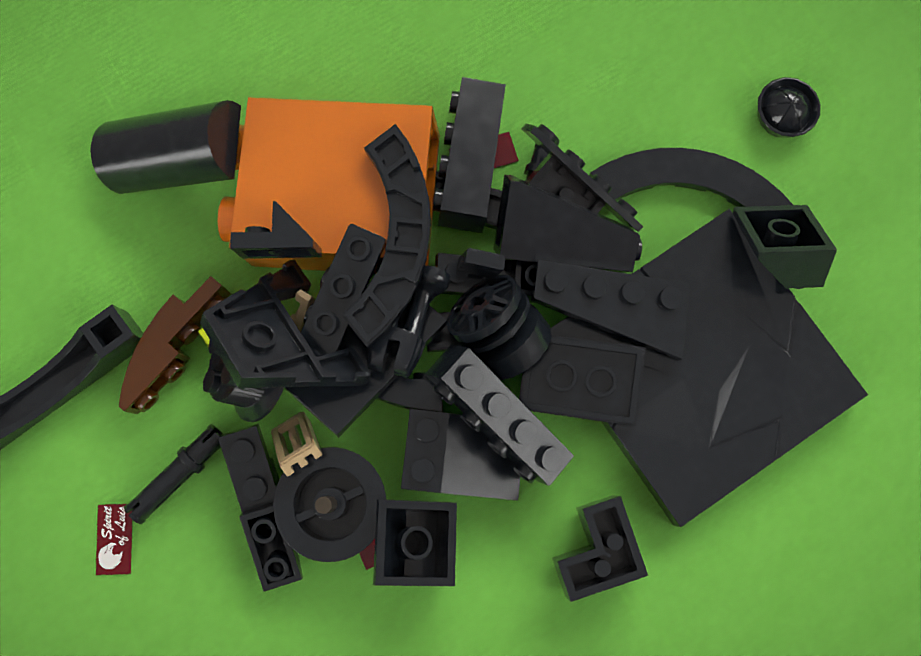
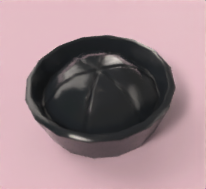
M783 77L772 80L763 88L758 97V119L760 124L769 134L775 137L791 138L806 134L815 127L820 117L821 104L817 93L809 84L797 78Z

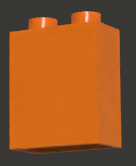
M248 97L245 125H239L235 170H239L236 196L223 197L218 209L217 222L221 240L223 242H230L231 232H245V228L250 226L265 227L272 232L273 201H276L322 249V257L244 259L252 266L282 268L285 262L295 259L303 270L326 271L331 266L350 224L375 233L387 241L390 217L388 198L382 179L375 165L365 153L364 147L394 124L398 126L408 140L420 164L429 196L432 230V210L435 197L440 140L433 106ZM429 244V249H428V254H427V260H426V264H425V265H427V266H428V264H429L430 244ZM385 245V247H384V250H383V252H382L380 258H383L384 255H385L386 245Z

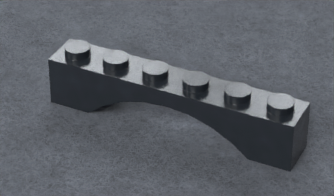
M111 304L79 327L71 340L46 365L28 379L0 396V450L133 355L143 332L128 312Z

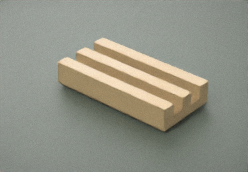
M304 411L299 412L272 429L271 435L279 466L287 477L294 473L292 465L298 463L301 468L308 464L306 458L308 455L312 454L315 459L322 456L311 421ZM300 424L306 442L305 445H302L298 430L296 428V425ZM286 431H288L289 438L291 440L292 447L294 450V452L290 454L287 449L285 438L282 435Z

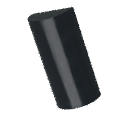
M225 100L105 122L97 128L91 141L90 152L94 170L101 182L118 194L235 179L241 105L234 101Z

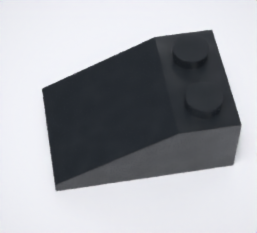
M410 409L401 489L518 501L521 476L513 469L516 465L508 457L503 458L496 453L487 443L490 439L481 430L477 432L461 418V414Z

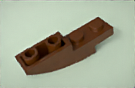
M212 276L186 302L173 294L146 328L134 350L122 384L119 407L124 412L139 414L149 410L157 402L159 391L167 383H173L184 373L186 369L184 365L190 357L180 348L183 345L190 344L198 337V331L202 326L200 322L203 312L231 295Z

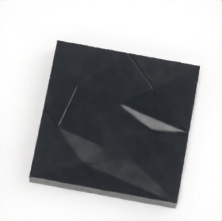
M728 209L632 273L633 275L690 283L683 359L676 361L666 357V354L646 348L636 426L601 422L673 526L682 527L865 398L868 394L802 305L796 300L790 289H786L757 259L731 210ZM569 316L551 327V334L554 336L642 347L633 343L628 338L615 333L610 334L598 329L594 324L581 319L576 320Z

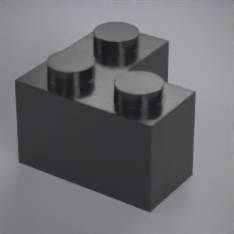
M612 495L576 507L589 545L552 557L564 595L570 602L648 576L621 496Z

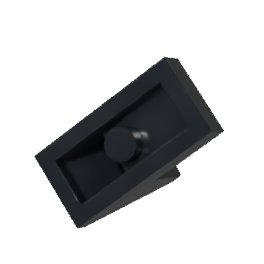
M273 201L272 232H270V229L260 226L246 227L245 232H231L230 249L243 259L322 257V249L276 201Z

